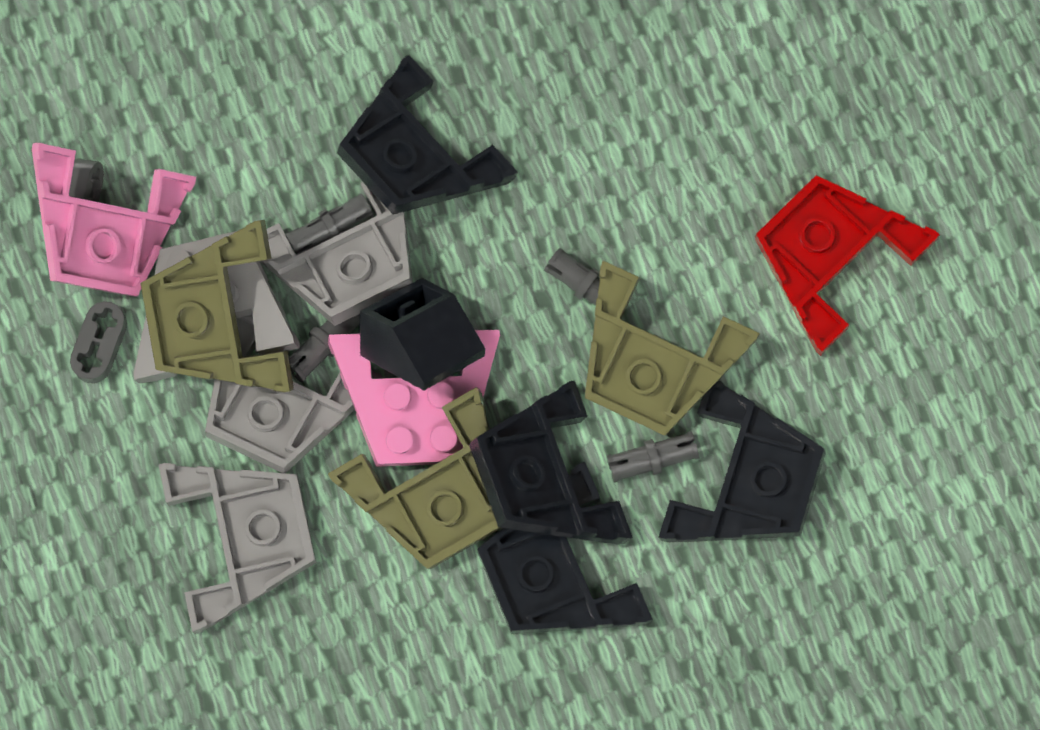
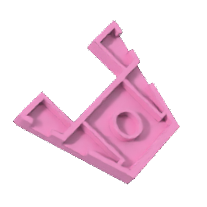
M33 143L32 155L50 281L121 295L138 296L141 291L140 283L147 279L159 256L160 249H162L160 245L170 226L175 224L181 212L179 208L187 192L192 191L196 177L162 169L154 170L147 212L70 197L69 190L76 151L43 143Z
M475 330L485 347V356L461 369V376H449L425 391L413 386L402 378L372 379L370 361L360 356V334L329 335L328 345L330 351L334 355L341 372V379L354 405L356 417L376 467L435 465L463 449V445L442 407L476 387L480 389L484 396L500 337L499 330Z

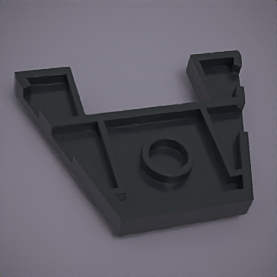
M409 54L402 59L397 70L382 86L369 107L367 106L341 141L337 154L393 215L496 188L512 182L518 171L493 144L464 164L458 165L407 110L405 106L424 95L431 89L434 82Z
M575 380L567 382L558 390L537 400L530 407L518 414H514L479 435L469 444L498 527L622 545L633 538L620 501L580 507L551 429L581 423L588 416Z
M718 380L702 397L697 413L699 417L740 428L716 509L715 511H710L670 500L659 539L664 542H699L800 537L826 454L825 449L780 419H775L758 408L754 402L743 395H738Z
M586 463L578 464L568 475L578 503L583 508L600 502V496ZM502 528L477 549L478 556L511 634L644 626L653 621L637 583L594 600L567 537Z

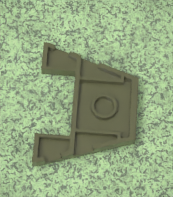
M265 219L246 225L237 232L218 240L202 251L183 259L140 283L156 370L205 379L235 382L236 384L250 387L269 388L279 392L294 390L288 351L243 357L230 286L228 266L272 259Z
M603 261L600 266L598 298L596 299L595 323L590 349L585 398L666 436L757 341L760 333L723 316L703 358L622 321V316L640 277Z
M477 387L442 407L461 441L463 449L386 493L368 458L364 454H360L328 473L330 479L338 487H341L355 500V503L378 521L397 542L427 569L436 567L502 529L496 523L469 444L476 437L489 430L483 395Z

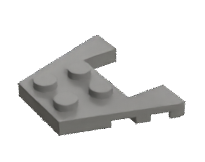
M363 182L360 184L377 215L376 217L298 255L294 253L278 223L267 229L272 259L260 261L334 326L360 314V311L413 283L405 212L393 215Z
M237 231L160 249L155 275ZM260 261L228 266L236 319L250 315L253 316L256 351L262 355L300 348L298 338L291 330L285 318L286 314L268 283L269 280ZM145 317L133 373L134 380L138 383H146L177 376L176 373L155 369L148 323Z
M252 315L236 319L243 357L251 356L256 347ZM371 370L372 379H382L381 374ZM340 373L327 396L318 394L293 382L294 390L279 392L273 391L274 389L244 386L235 382L215 379L205 433L206 437L281 473H286L347 418L355 408L348 390L345 389Z
M170 463L159 464L165 500L168 506L213 496L228 568L229 582L184 592L191 628L194 634L202 633L317 563L297 474L252 470H220L205 466H197L196 468L176 466V464Z

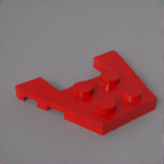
M816 175L756 233L755 241L812 346L821 356L848 329L849 324L818 294L877 236L912 266L938 240L940 234L927 226L923 228L905 220V216L893 210L888 212L867 202V198Z

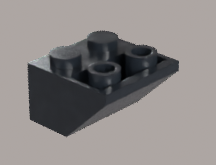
M424 278L411 283L360 311V356L423 391L485 356V347L456 296Z

